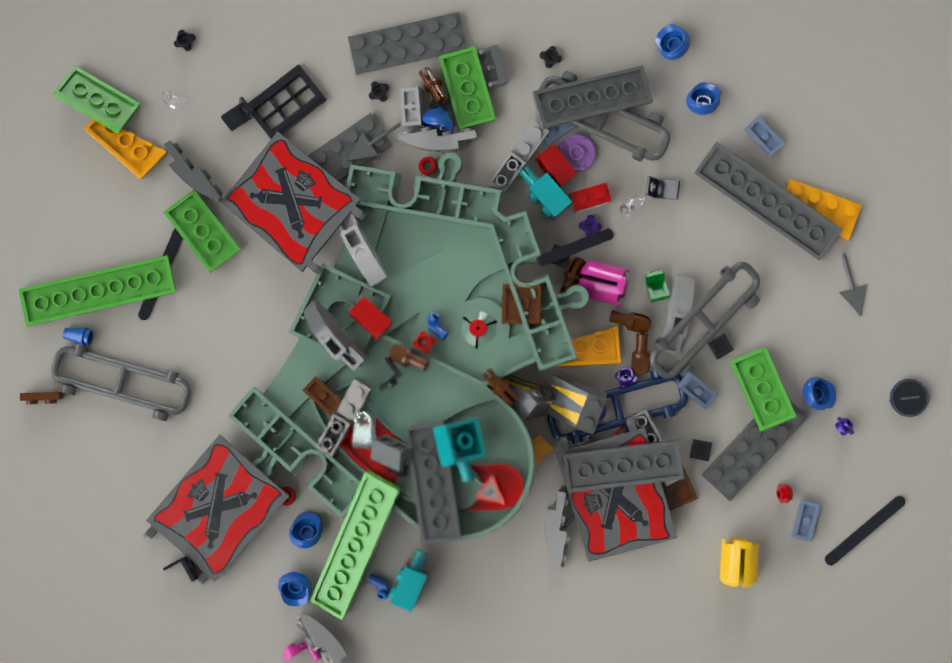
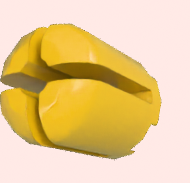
M730 537V541H725L722 538L720 580L724 584L731 587H738L740 585L742 588H748L757 583L760 541L757 540L756 543H752L747 538Z

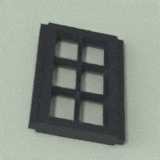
M298 64L248 104L253 110L255 120L269 138L272 139L277 132L283 135L327 101V99ZM301 77L306 85L294 94L288 85ZM285 88L291 97L278 106L272 98ZM309 88L315 96L302 105L297 96ZM294 100L299 109L286 117L281 109ZM269 101L275 109L262 118L257 109ZM278 112L284 120L271 129L266 120Z

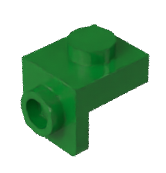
M654 270L645 274V284L651 303L670 299L664 270Z

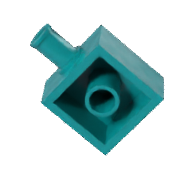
M526 166L524 170L519 172V175L530 185L528 198L534 205L539 204L542 207L541 212L548 220L551 218L554 221L571 206L572 201L547 173L538 178L529 166Z
M478 417L433 428L442 467L456 464L459 466L462 482L474 480L470 466L471 460L487 456Z
M416 549L411 565L406 564L405 568H400L396 578L399 580L397 586L393 585L389 594V598H392L391 604L409 612H412L428 574L422 570L428 553L423 551L421 558H419L422 551Z

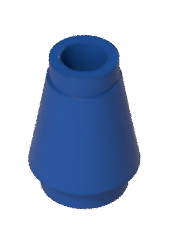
M88 327L65 328L63 338L86 346L92 343L93 331L89 330Z

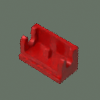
M555 144L535 158V162L544 174L547 173L560 188L577 175Z
M365 296L349 310L350 317L376 341H379L391 328L392 321Z

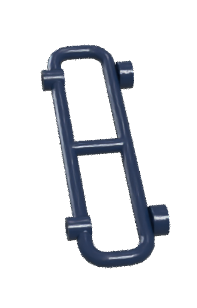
M653 369L649 371L650 379L629 384L626 388L618 387L603 391L606 392L607 398L612 400L617 420L597 425L593 434L627 425L626 420L628 417L624 418L618 395L668 381H674L678 385L682 378L676 375L674 378L666 379ZM678 388L680 394V401L678 403L647 412L651 418L664 415V418L675 416V411L682 409L686 405L688 395ZM549 414L547 415L550 431L558 441L561 436L567 435L568 440L575 444L582 442V437L592 435L582 430L561 434L558 431L555 418Z

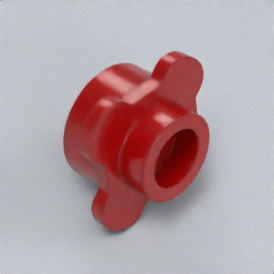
M421 331L413 342V347L422 350L423 354H429L431 346L436 343V339L428 336L425 331Z
M778 484L776 495L780 503H789L792 500L793 491L789 485L783 484L782 486Z

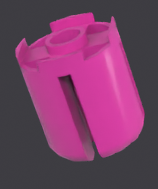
M588 261L581 269L580 274L583 277L615 284L617 287L579 278L578 285L586 289L589 299L621 307L619 300L620 297H625L628 285L625 276L626 272H630V269Z

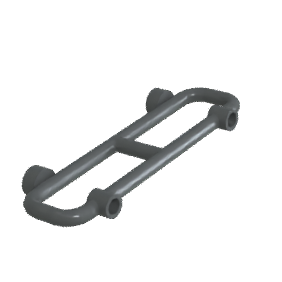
M564 71L561 78L550 76L544 79L539 90L548 88L550 84L561 85L577 81L578 77L572 72ZM627 109L616 112L663 136L661 145L656 153H650L641 146H635L603 131L602 128L609 114L601 115L595 126L582 120L571 123L632 152V158L642 162L643 158L650 161L662 158L670 143V133L665 127L661 126L664 117L656 112H650L647 119Z
M738 262L731 268L729 266L722 268L720 271L722 278L665 338L659 336L654 340L656 347L650 354L649 360L652 368L661 377L671 379L680 374L684 378L688 372L693 373L695 368L690 361L744 304L749 309L758 305L760 298L755 292L760 286V277L750 264ZM744 269L752 278V285L713 324L701 310L728 282L735 279L736 273L739 270ZM696 316L709 331L671 371H666L657 362L658 356L661 352L668 350L670 343Z
M76 344L75 348L70 346L62 347L54 356L51 374L55 381L62 384L60 392L75 395L77 388L152 409L154 410L152 418L166 422L169 414H181L188 405L191 387L185 379L178 377L179 373L168 370L167 374L88 352L86 351L87 347ZM65 354H71L120 368L114 391L61 376L58 371L62 357ZM131 371L182 386L183 395L179 406L174 408L121 393L127 372Z

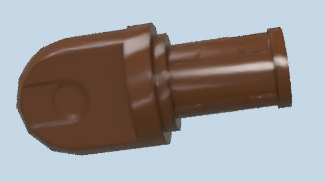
M424 67L431 78L428 80L422 70L419 71V75L425 82V91L432 93L438 104H443L440 97L442 96L446 102L448 96L441 87L442 80L439 77H435L429 67Z
M574 257L569 262L563 274L565 275V281L559 294L566 293L570 287L578 283L579 278L582 279L581 269L586 264L583 258Z
M611 311L609 322L625 325L627 330L645 333L651 328V320L644 314L632 311L629 314Z
M646 333L636 334V350L632 352V370L636 375L640 376L647 374L650 369L649 358L651 353L647 351L648 334Z
M400 344L393 345L389 349V358L403 367L413 366L426 371L430 365V360L415 355L414 349Z
M491 368L486 370L491 377L484 372L482 378L493 387V394L495 396L500 395L509 405H513L512 400L504 393L506 390L516 401L518 400L517 394L509 387L510 382L507 379H501Z

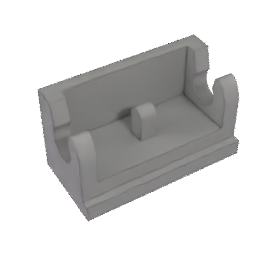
M419 86L400 88L402 126L407 128L426 127L422 121V115L425 113L424 89Z

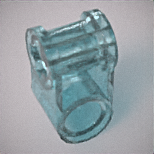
M371 411L360 412L354 417L353 447L372 449V439L376 438V416ZM362 418L368 419V423L362 421Z

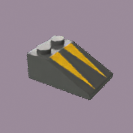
M552 374L547 389L550 390L555 401L545 413L576 429L593 434L607 400L606 392Z
M512 375L504 378L510 382L509 387L517 394L518 400L516 401L506 390L504 393L514 403L510 405L511 408L523 420L543 416L555 401L550 390L541 385Z

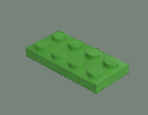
M473 46L439 56L459 130L495 121V114L476 47Z
M75 65L53 92V96L117 134L121 133L140 107L139 102Z
M192 190L163 212L209 273L241 251L195 190Z
M766 346L730 361L760 432L797 418Z

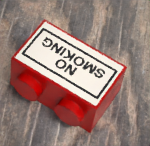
M607 182L569 193L574 214L610 204L612 201Z

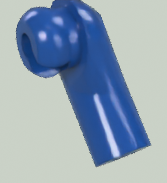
M431 312L428 316L429 331L440 339L445 340L449 332L441 327L439 314Z
M371 574L367 582L376 586L379 600H386L390 594L387 581Z

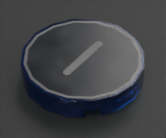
M904 379L897 382L892 388L889 401L891 407L899 415L914 417L920 415L926 409L929 395L926 387L921 382L915 379Z

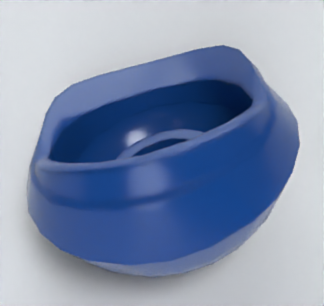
M674 24L665 26L658 32L655 38L660 55L669 60L682 57L690 46L688 33Z
M699 83L688 93L686 104L693 113L708 115L718 108L721 91L712 84Z
M433 108L422 115L423 124L427 127H432V129L453 131L455 127L452 118L444 108Z
M811 377L804 384L803 398L809 406L816 410L830 409L836 402V389L832 383L823 378Z
M310 512L299 514L289 530V538L292 544L303 549L317 544L323 529L320 516Z
M289 572L284 574L278 582V590L285 604L289 606H303L309 602L312 586L308 578L302 573Z

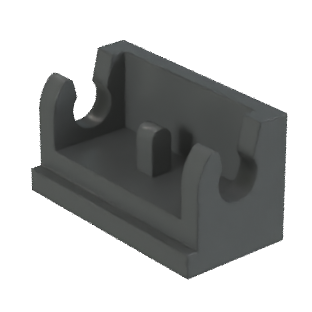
M493 45L479 50L477 54L487 89L507 85V78L498 46Z
M388 435L372 439L371 459L394 470L402 471L405 459L406 465H411L414 447Z

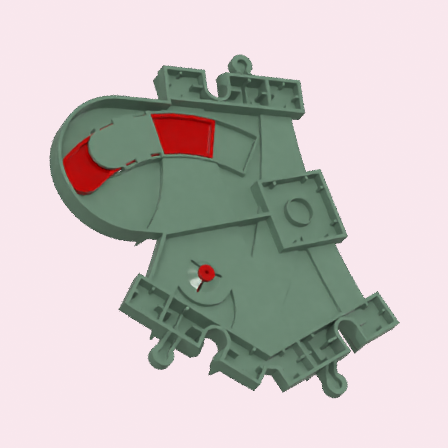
M446 153L442 155L438 162L440 174L437 179L416 176L413 186L414 197L406 204L396 202V192L400 186L401 174L350 165L346 188L361 200L357 207L366 214V217L363 220L357 219L369 243L373 246L388 278L371 287L353 260L345 243H343L334 268L322 263V271L316 275L291 326L289 333L300 339L286 362L264 393L258 388L252 387L228 417L264 448L261 458L253 460L252 463L269 478L272 477L274 468L279 462L291 473L297 475L304 467L307 458L317 454L322 459L323 468L317 476H314L307 483V487L341 518H345L365 471L369 470L401 488L393 509L418 529L419 523L411 468H407L406 475L400 478L396 473L389 472L388 466L372 460V439L388 435L407 444L405 427L442 421L447 425L478 417L487 456L471 460V470L484 484L493 474L506 505L476 498L475 495L482 486L475 480L462 482L459 466L456 464L451 465L457 510H459L461 540L484 536L505 525L521 509L532 488L536 466L534 446L526 425L502 398L493 394V391L488 388L491 385L482 378V375L485 372L491 377L486 371L491 368L501 379H504L535 363L538 364L539 370L542 372L578 359L562 312L571 308L576 310L584 308L588 304L589 294L584 287L579 285L570 287L566 293L555 294L548 274L537 277L531 283L525 284L518 281L517 271L520 266L527 263H537V257L541 255L526 211L505 218L499 213L503 194L501 190L456 183L457 175L462 170V161L456 154ZM503 284H510L523 324H502ZM514 284L524 285L521 287L542 285L541 324L527 323L525 316L529 314L528 311L523 312ZM531 289L533 298H537L534 289ZM363 296L392 321L391 328L379 341H376L350 317L349 310ZM314 299L343 325L340 330L368 356L354 371L341 358L335 360L321 345L311 330L303 311ZM431 312L439 314L441 327L449 332L445 340L440 339L429 331L428 316ZM421 331H425L428 336L436 339V343L431 346L429 354H423L422 350L413 347V342ZM396 344L414 349L415 355L430 360V365L426 371L413 366L406 368L395 363L403 376L397 380L398 383L391 389H388V387L383 391L377 389L395 374L384 359L389 357L388 353L391 346ZM315 376L342 401L354 379H358L373 388L357 421L333 457L316 448L331 417L302 391Z

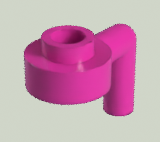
M306 641L298 645L292 643L284 648L285 653H283L285 660H288L308 648L315 661L322 658L318 650L313 651L312 648L310 649L307 646Z

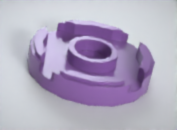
M569 135L559 145L560 152L576 173L588 169L595 160V146L585 135Z

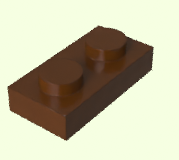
M316 376L302 390L330 417L336 413L342 402Z
M63 392L20 393V401H26V405L38 404V400H45V404H56L57 400H63Z

